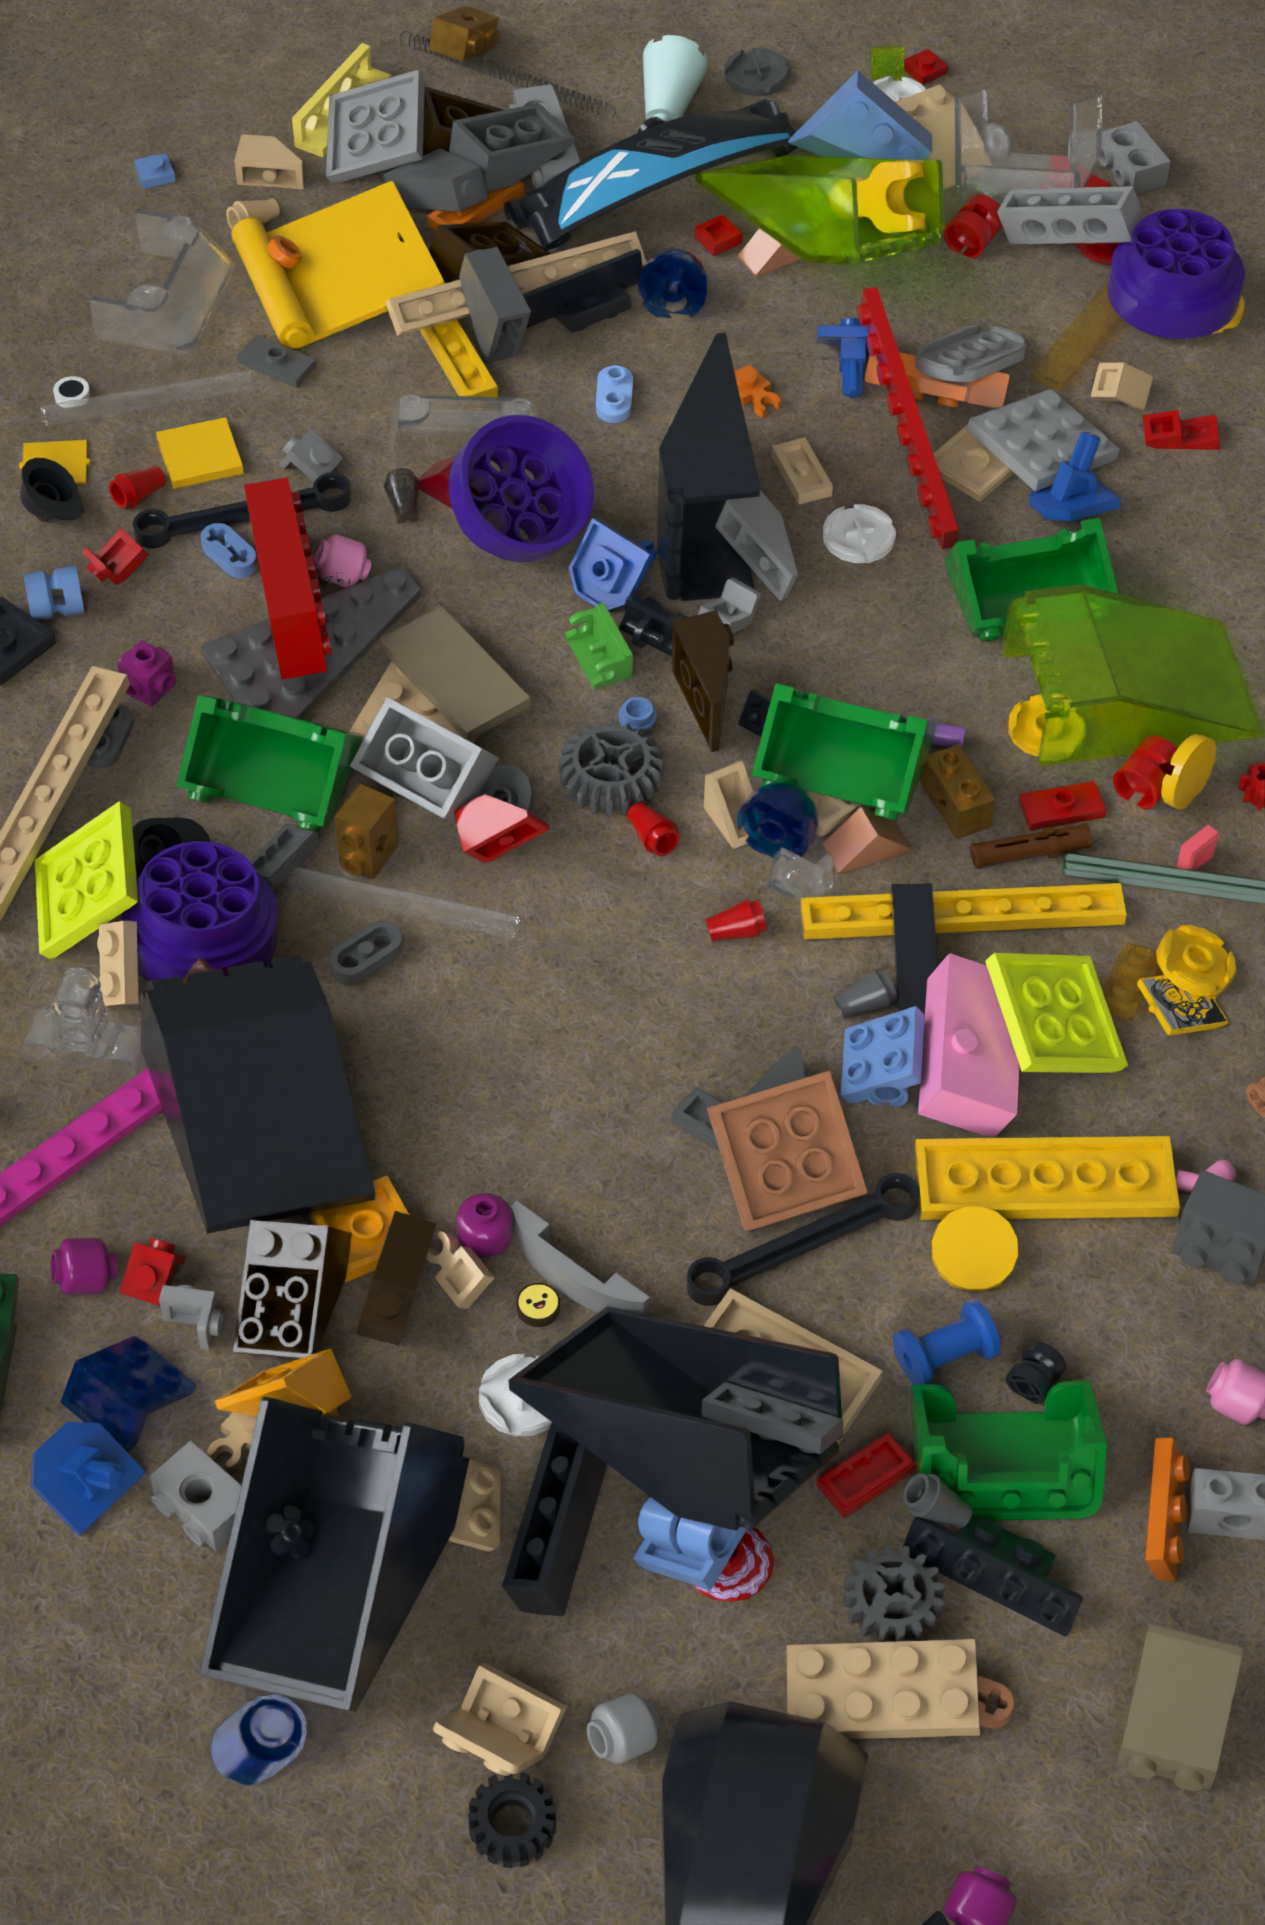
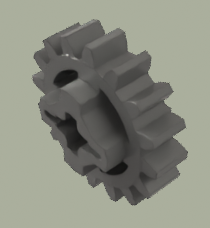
M890 1544L885 1545L882 1556H878L872 1549L867 1550L866 1564L862 1561L854 1560L852 1574L845 1577L844 1589L847 1591L844 1592L843 1607L851 1608L848 1619L850 1623L863 1622L862 1636L866 1637L872 1631L878 1633V1642H885L888 1636H894L895 1642L904 1641L905 1635L910 1634L915 1641H920L923 1631L922 1627L933 1631L936 1625V1616L942 1615L944 1601L941 1598H943L945 1586L944 1583L936 1582L939 1573L937 1567L924 1568L926 1556L923 1553L912 1559L909 1557V1547L904 1546L899 1555L893 1554V1550ZM917 1583L923 1591L924 1602L921 1600L922 1594L915 1590ZM863 1588L866 1589L867 1594L873 1598V1602L870 1607L865 1601L863 1595Z

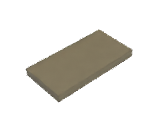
M443 606L379 639L380 649L468 741L531 707V697Z

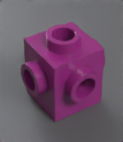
M140 640L130 651L125 652L117 663L119 673L127 674L130 682L125 694L150 707H153L176 684L172 656L163 648L154 647L143 640Z

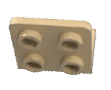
M469 1460L456 1526L448 1541L487 1552L495 1550L500 1545L501 1474L496 1467Z
M483 1663L478 1666L461 1708L437 1719L433 1731L443 1737V1744L450 1749L461 1753L471 1752L484 1759V1765L489 1770L500 1775L509 1776L511 1773L517 1774L544 1758L567 1706L493 1666Z

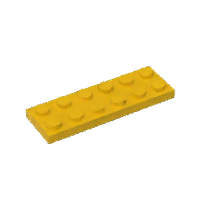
M1170 1136L916 1139L914 1149L919 1188L920 1220H943L950 1212L964 1206H983L998 1212L1005 1219L1178 1217L1180 1205Z

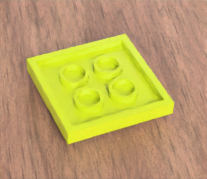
M117 802L35 859L39 954L48 959L56 958L98 930L100 924L108 923L138 903L131 808L122 802Z
M994 953L985 960L1022 1072L1113 1073L1121 1071L1128 1066L1091 956Z

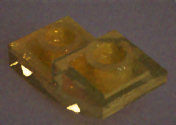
M1127 942L1115 960L1112 973L1102 987L1110 1013L1129 1021H1134L1145 1000L1137 982L1140 978L1157 976L1161 969L1157 963L1156 953L1150 948Z

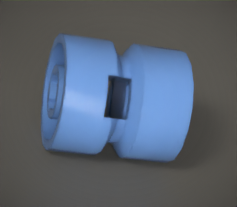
M76 565L56 568L53 575H48L45 571L23 574L30 614L36 621L52 619L55 612H60L63 616L85 613ZM51 589H63L64 595L53 598Z

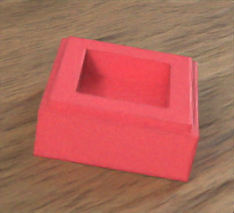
M1207 825L1182 844L1177 868L1198 870L1213 858L1219 832L1210 825Z

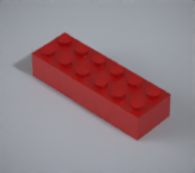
M288 477L244 485L281 680L327 672L325 656L332 655L299 491L291 492Z

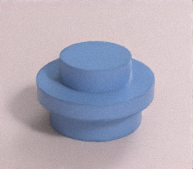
M632 697L626 700L620 708L618 720L622 727L630 723L632 731L643 728L644 732H647L655 726L657 712L648 699Z

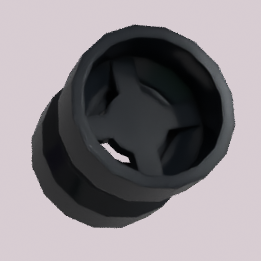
M1032 1341L1022 1353V1362L1015 1364L1006 1375V1383L1013 1392L1034 1404H1041L1045 1400L1047 1392L1051 1389L1050 1383L1057 1381L1062 1376L1067 1364L1062 1355L1052 1346L1044 1342Z

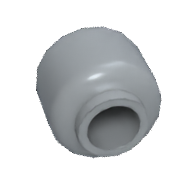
M624 1694L599 1704L593 1710L591 1720L587 1725V1737L597 1756L605 1758L613 1764H623L652 1751L657 1744L661 1721L656 1708L652 1704L646 1703L643 1698L636 1694Z

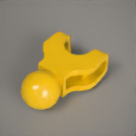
M923 160L882 162L872 170L866 180L854 176L840 180L832 190L831 203L833 210L839 217L855 221L864 216L868 217L875 227L883 233L926 229L925 213L911 211L904 199V190L908 182L924 176Z

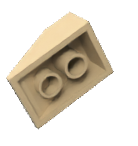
M940 84L895 102L932 134V153L923 161V178L937 192L993 170L992 163L959 103Z

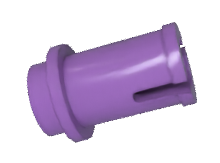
M928 717L927 720L937 726L932 745L949 748L959 744L962 748L966 726L960 727L932 722V717Z

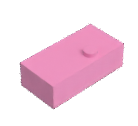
M949 953L927 979L918 1114L983 1136L996 1137L1017 1115L1019 1062L987 966Z

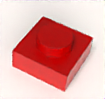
M929 49L902 60V69L922 85L948 73V65Z
M723 214L695 226L694 237L713 256L742 244V232Z

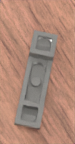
M517 1200L511 1205L513 1232L522 1252L537 1272L557 1290L573 1301L598 1313L609 1306L649 1315V1296L617 1273L605 1284L550 1245L549 1224Z

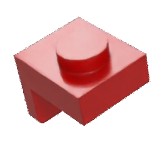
M122 528L96 555L87 547L81 551L90 561L86 568L101 582L109 578L116 585L124 582L149 556Z
M151 1237L149 1245L134 1242L119 1293L160 1306L159 1298L162 1286H171L177 1264L183 1265L186 1256L174 1253L176 1244Z

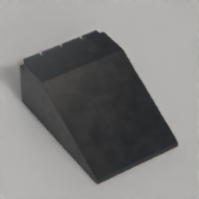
M717 333L659 447L657 555L666 597L671 600H676L680 596L682 601L721 598L726 581L730 578H735L755 590L750 566L715 527L726 500L758 497L761 490L726 333Z
M299 955L269 960L270 969H266L262 961L228 967L229 976H224L221 968L187 974L188 983L183 984L180 976L150 981V989L141 991V1051L207 1234L250 1225V1220L268 1222L375 1200V1189L329 1004L311 961L302 962Z
M607 1306L508 1380L511 1392L675 1516L735 1531L740 1527L755 1528L793 1494L796 1489L812 1477L819 1468H822L839 1452V1445L836 1441L821 1454L806 1453L799 1450L798 1447L777 1440H765L746 1428L721 1423L701 1416L702 1400L724 1382L842 1419L839 1358L836 1354Z
M263 1397L257 1415L199 1675L356 1712L455 1529L470 1458L463 1457L464 1437L406 1422L403 1427H393L391 1424L364 1419L356 1421L352 1417L325 1413L322 1417V1411L275 1398ZM288 1505L295 1506L300 1510V1521L308 1519L315 1528L314 1537L307 1540L309 1552L301 1558H294L290 1551L283 1555L275 1554L270 1548V1541L277 1534H270L265 1528V1521L268 1516L274 1513L280 1515L281 1510Z

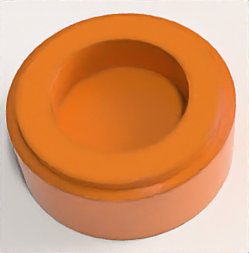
M274 236L266 246L269 255L286 268L294 269L302 259L299 248L283 236Z

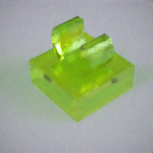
M870 46L871 82L889 76H894L892 81H901L902 77H904V46Z

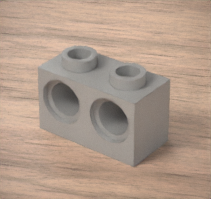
M1138 121L1102 131L1100 147L1097 150L1098 160L1102 166H1107L1112 171L1118 186H1133L1135 193L1139 194L1167 185L1171 161Z

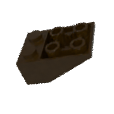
M250 1220L233 1352L303 1358L317 1353L347 1276L352 1233L330 1226Z

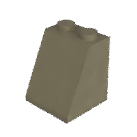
M1149 1623L1137 1662L1116 1765L1126 1767L1128 1773L1139 1778L1148 1779L1158 1775L1173 1779L1174 1784L1184 1790L1199 1791L1202 1787L1211 1789L1219 1765L1244 1647Z

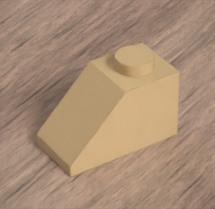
M241 134L234 160L237 185L304 189L303 161L276 137Z

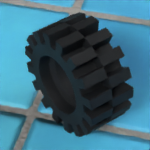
M521 1772L519 1780L513 1779L512 1773L509 1776H504L503 1781H498L496 1775L488 1778L489 1786L486 1788L481 1783L476 1789V1798L472 1797L469 1803V1832L471 1841L476 1844V1850L481 1856L485 1853L488 1861L496 1865L497 1860L502 1861L505 1868H512V1862H520V1867L529 1865V1859L532 1857L537 1861L543 1856L544 1848H550L553 1843V1834L556 1833V1808L553 1805L552 1794L549 1790L544 1792L543 1783L536 1778L533 1784L530 1783L529 1774ZM508 1805H517L526 1809L532 1819L529 1828L517 1836H507L500 1833L494 1826L493 1820L501 1808Z

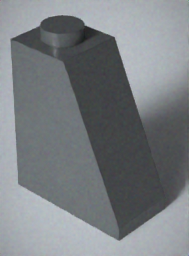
M441 148L424 155L422 160L404 164L383 174L385 183L393 180L406 208L462 211L488 199L481 167Z
M498 247L484 250L477 249L470 253H465L459 279L485 364L518 355L531 314L530 308Z

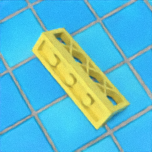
M361 43L292 117L294 145L296 148L324 157L327 154L329 96L391 78V74L372 68L369 45Z

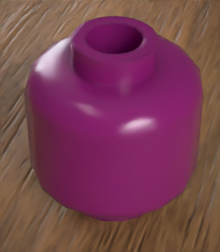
M479 1193L470 1196L461 1204L457 1212V1233L461 1246L472 1248L478 1257H493L501 1254L508 1248L513 1239V1213L509 1204L502 1197L492 1193Z
M100 1238L64 1239L59 1249L52 1250L50 1263L52 1283L59 1284L64 1294H100L105 1290L108 1279L116 1278V1254L108 1253L105 1242Z
M976 1866L973 1872L964 1871L957 1876L944 1905V1914L955 1925H1008L1017 1903L1015 1895L1009 1890L1012 1883L1004 1877L980 1866Z

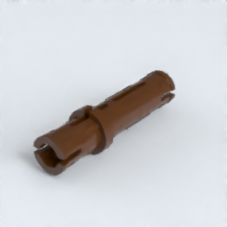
M1087 823L1060 829H1054L1050 826L1043 828L1042 832L971 843L970 855L975 869L1046 855L1050 859L1058 857V853L1090 849L1092 835Z

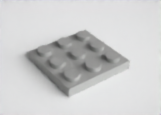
M419 69L329 96L326 178L330 183H341L423 159L425 77Z
M1052 389L969 418L967 427L968 432L1035 492L1053 485L1061 462H1070L1078 438L1084 431L1096 434L1101 440L1090 470L1117 460L1120 451L1119 447Z

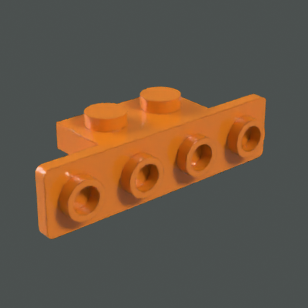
M899 352L916 400L923 401L924 394L938 397L936 404L958 408L959 401L996 409L1004 406L1010 380L1008 374L995 372L971 382L940 380L930 377L916 368V355ZM869 354L864 380L867 383L880 385L877 376L878 361L876 355L871 356Z

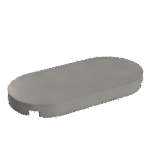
M970 325L918 347L915 366L922 373L940 380L951 382L976 381L1022 361L1025 358L1026 351L1025 339L1017 332L1004 327L990 326V330L985 331L981 330L979 325Z

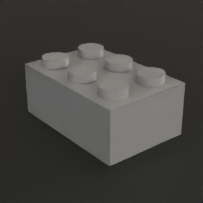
M387 697L350 767L436 815L456 824L454 811L468 804L471 799L479 796L499 757Z

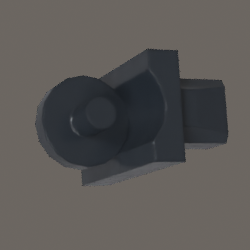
M634 594L626 597V611L619 630L633 636L632 643L635 646L644 648L650 645L672 657L673 621L687 618V616L681 613L673 615L663 610L660 602L650 597L645 600Z

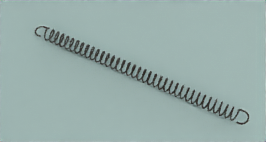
M403 31V32L400 34V42L402 43V41H401V36H402L403 33H405V32L411 33L410 36H409V40H408L409 46L411 47V45H410V38H411V35L413 34V32ZM416 35V37H415V39H414V48H415V49H417V48L415 47V41H416L417 36H418L417 42L419 41V35ZM422 38L420 39V42H419V49H420V51H422L421 48H420ZM429 38L425 41V45H424V50H425L426 53H427V51H426V43H427V41H428V45H427V46H429V43H430ZM477 56L474 57L473 62H472L473 70H475V69H474V60H475V58H476L475 63H477V60H478V57H477ZM482 57L479 59V62H478V71H479V72H480V70H479V63H480V61H481V64H480V65H482V63H483V58H482ZM488 59L485 60L484 65H483V72H484V74H486L485 71H484V68H485V63H486V61H487L486 67L488 66ZM493 61L490 63L489 69H488V72H489V75H490V76H491V74H490V66H491V64H492L491 69H493V66H494ZM498 63L495 65V68H494V76H495V70L498 71V69H499V64H498ZM504 65L501 66L500 71H499V77H500L501 80H502V78H501V69H502V67H503V70H502V73H503V72H504ZM508 67V68L506 69V71H505V81H506V82H507V80H506V73H507V75H508L509 72H510V68H509V67ZM513 69V70L511 71V74H510V82H511V84L513 83V82L511 81L512 73H513V76H514V75H515V69ZM518 71L517 74H516V78H515L516 85H518V84H517V76H518V78H520V75H521L520 71ZM523 74L522 77H521V86H522V87H523V85H522V79H523L524 74ZM529 75V76L527 77V80H526V87H527V88H528V79H529V82L531 81V75ZM534 77L533 80H532V87H533V82H534V84H536V81H537V78H536V77ZM542 79L538 81L537 86H541ZM558 84L554 87V92L555 89L556 92L558 91ZM563 86L560 88V91H559V100H560V101H561V99H560V93L563 94V91H564V87H563ZM569 88L566 89L565 94H564V101H565V103H567V102H566V93H567V96H568V94H569ZM573 90V91L571 92V94H570V104H571V105H572V103H571V96H572V98L574 97V94H575V91H574V90ZM580 92L577 93L575 98L576 107H578L576 101L580 98ZM585 94L582 96L581 102H580V105H581V108H582V109H583V107H582V100H583V102L585 101V98H586V95H585ZM589 96L588 99H587V101H586V109H587V111H589L588 108H587V104L590 103V101H591V96ZM596 98L593 99L592 106H591V109H592V112H593V113H594V111H593V104L596 105V101H597ZM600 100V101L598 102V105H597V113H598V115H600L599 112H598V108L601 107V105H602V100ZM605 102V103H606L605 109L607 108V105H610V106H612V107L614 108L615 113H614V115L612 116V117H614V116L616 115V109H615V107H614L613 105H611V104Z

